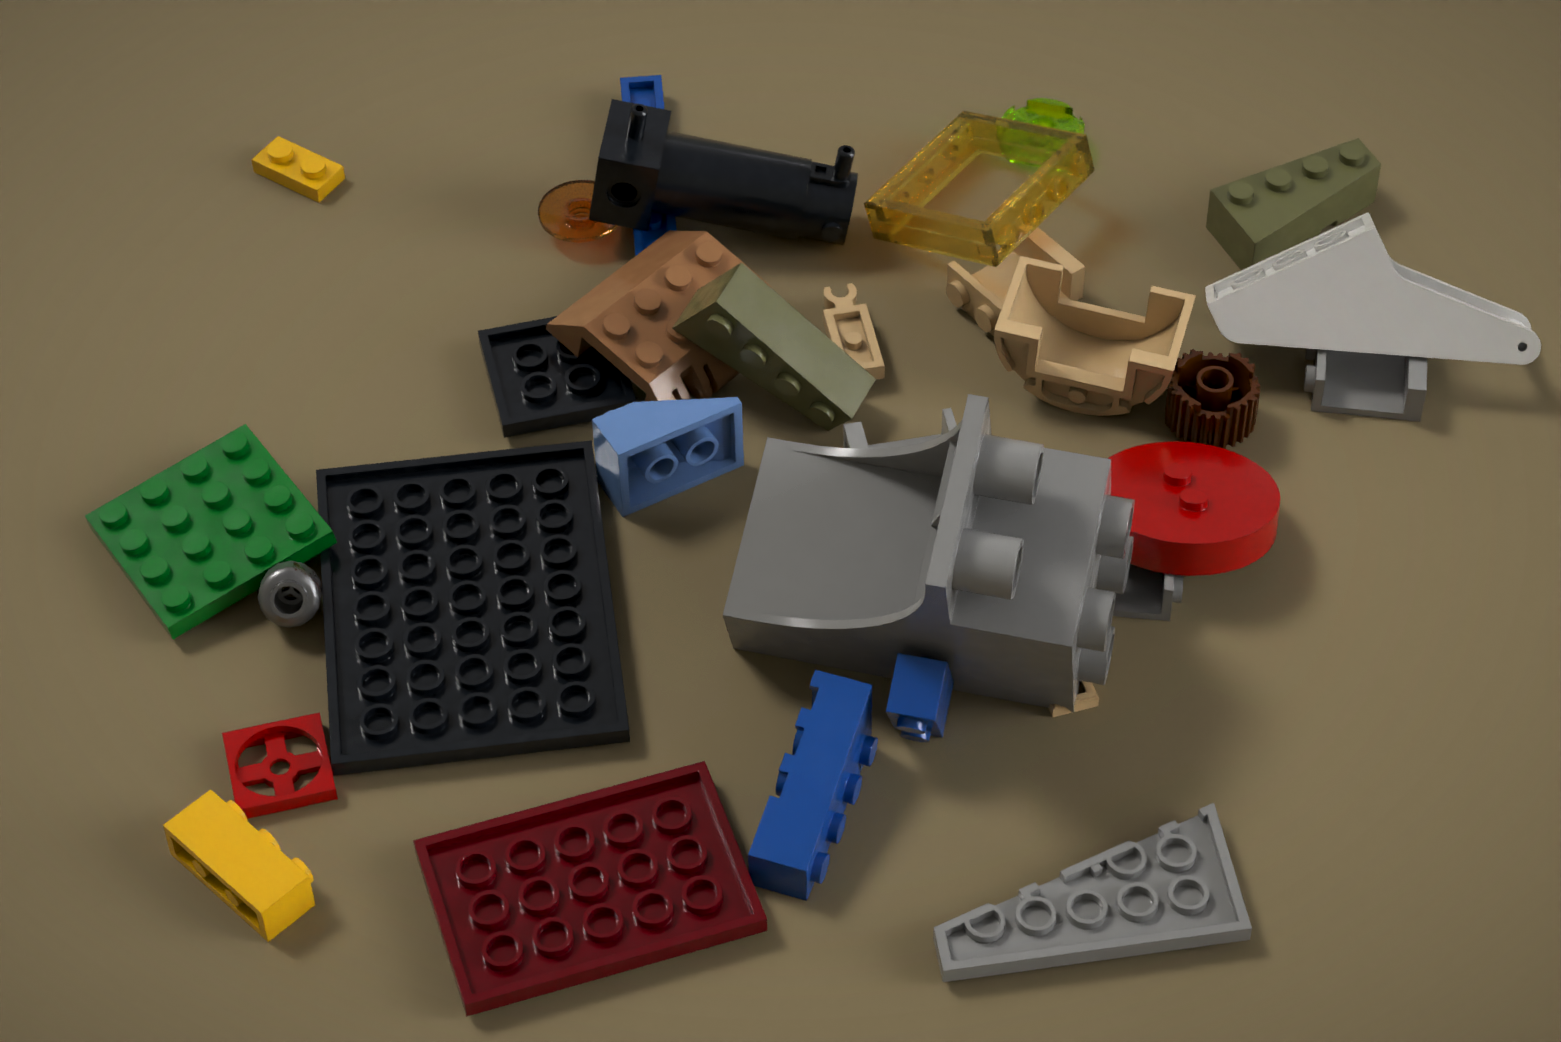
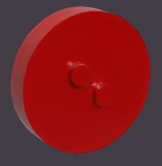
M1179 441L1143 444L1122 450L1108 458L1111 459V495L1135 500L1130 536L1134 537L1130 564L1165 574L1185 576L1214 575L1234 571L1252 564L1263 557L1274 544L1278 527L1280 492L1271 475L1254 461L1224 448Z

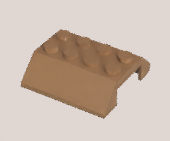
M669 230L550 321L546 326V330L577 357L593 346L646 393L645 401L690 399L682 378L694 398H710L713 393L730 382L739 372L672 328L699 288L742 261L707 231Z

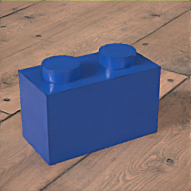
M901 653L897 654L886 713L893 727L901 730V737L918 742H929L930 736L943 738L954 679L947 662Z

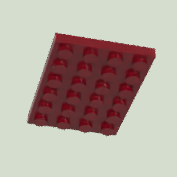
M705 761L413 840L416 857L466 1017L768 931L767 917Z

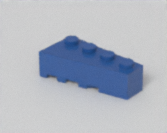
M819 670L814 671L809 685L812 690V708L810 710L801 707L795 724L797 732L793 743L792 755L785 753L779 768L776 795L780 797L777 798L769 795L748 853V870L754 886L807 901L814 883L822 884L825 879L830 855L827 854L831 842L838 844L841 840L846 823V815L843 814L847 803L852 805L856 803L862 785V776L859 774L863 765L871 766L878 745V738L872 736V685Z

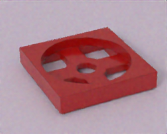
M320 712L222 733L234 801L243 810L247 819L338 799ZM305 736L316 744L317 751L294 755L287 752L285 740ZM265 744L267 756L263 759L262 763L239 767V757L246 748ZM277 762H286L290 766L286 773L280 775L272 773L271 767ZM318 771L310 783L295 791L294 783L299 779L300 775ZM265 783L269 787L274 788L275 796L255 793L246 786Z

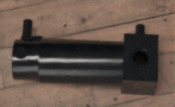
M612 99L598 157L589 220L648 231L652 212L792 240H796L797 236L844 245L858 179V173L851 172L855 156V150L851 146L843 145L838 148L835 164L832 166L812 162V159L668 131L671 117L670 110Z

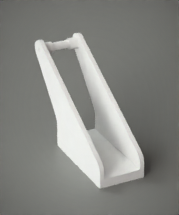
M1369 212L1205 287L1207 306L1219 331L1228 340L1240 344L1526 365L1533 362L1541 351L1540 339L1531 330L1528 319L1522 313L1395 262L1388 255Z

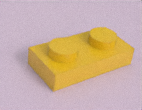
M277 136L251 159L255 173L318 203L345 179L344 166L280 136Z

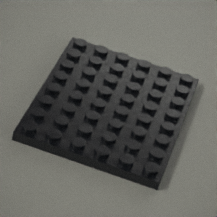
M592 440L316 470L318 513L333 530L337 541L336 544L320 553L330 751L333 776L630 742Z

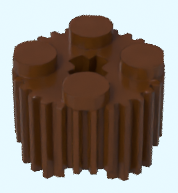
M1192 349L1190 354L1183 353L1182 359H1177L1172 379L1168 385L1165 406V424L1170 428L1171 432H1176L1177 438L1183 437L1184 442L1201 443L1226 449V445L1234 447L1236 441L1242 443L1244 437H1249L1250 433L1254 431L1260 384L1258 383V376H1254L1255 364H1249L1248 357L1241 358L1242 354L1240 352L1237 354L1229 353L1227 357H1223L1222 353L1214 356L1212 352H1209L1208 356H1204L1203 351Z

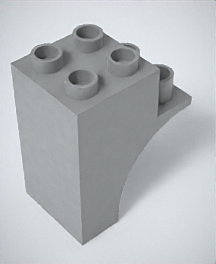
M968 394L963 419L949 432L935 439L907 446L870 449L838 448L767 437L723 611V618L733 649L887 678H893L898 653L939 660L948 663L954 679L952 690L1046 708L1050 704H1057L1066 707L1074 713L1080 681L1101 685L1106 683L1115 637V627L1111 626L1116 593L1124 594L1132 557L1134 537L1130 536L1135 500L1111 495V459L1044 448V444L993 436L991 434L989 397Z

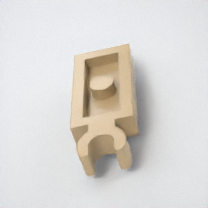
M852 283L847 284V295L845 297H836L831 293L830 286L824 287L825 309L823 310V324L827 337L875 379L885 378V365L867 304L857 305V289Z

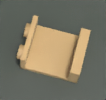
M1029 219L1014 226L1013 251L971 275L956 261L947 264L946 296H948L954 306L963 309L970 315L983 331L989 332L993 336L1020 256L1064 265L1060 297L1075 301L1083 298L1085 266Z

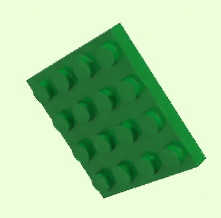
M246 424L85 515L94 534L172 639L258 590L267 571L278 563L287 561L304 563L337 543L333 530Z

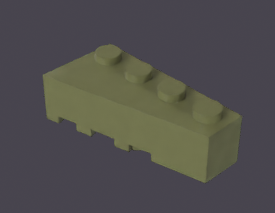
M1357 138L1210 189L1206 228L1239 269L1243 270L1319 235L1320 231L1330 224L1333 226L1341 224L1374 203L1381 163L1361 140Z
M742 262L699 288L672 328L828 431L853 418L876 380Z

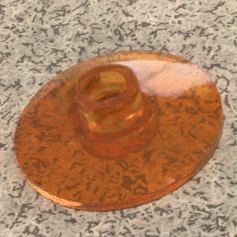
M574 180L557 185L543 196L538 206L539 222L543 229L553 237L563 241L575 243L595 241L609 235L618 226L589 220L595 183L592 180Z

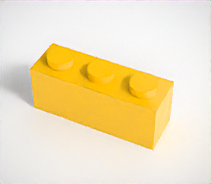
M210 789L163 824L171 855L267 942L275 938L316 905L311 886L314 878L309 868L299 858L294 857L291 860L281 851L276 839L266 829L262 828L258 831L248 822L243 810L234 801L229 800L225 802Z

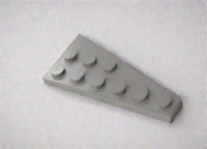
M1212 803L1199 809L1197 816L1179 824L1175 820L1164 824L1158 828L1157 834L1137 843L1128 840L1060 871V877L1038 886L1034 882L1019 889L1018 896L1000 904L992 905L987 903L935 926L933 929V941L942 981L950 982L1250 940L1252 927L1215 804Z

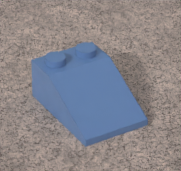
M738 397L632 402L592 419L597 482L622 517L744 466L742 402Z

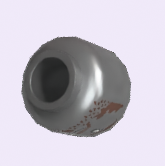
M295 561L278 563L267 571L261 581L258 594L261 611L268 620L278 626L291 628L305 624L313 618L319 609L322 595L320 579L313 569L303 563Z

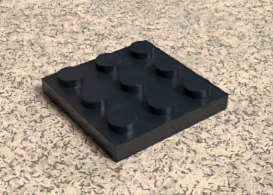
M557 316L478 331L479 345L504 438L590 422L593 418L601 416L610 410L636 402L631 381L593 346L579 357L574 355L546 330L547 324Z

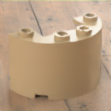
M1020 256L994 329V342L1003 366L1007 372L1014 370L1025 381L1024 389L1053 406L1075 413L1096 416L1130 413L1132 406L1142 402H1146L1149 405L1163 394L1172 379L1196 295L1152 286L1146 317L1062 298L1060 297L1064 265Z

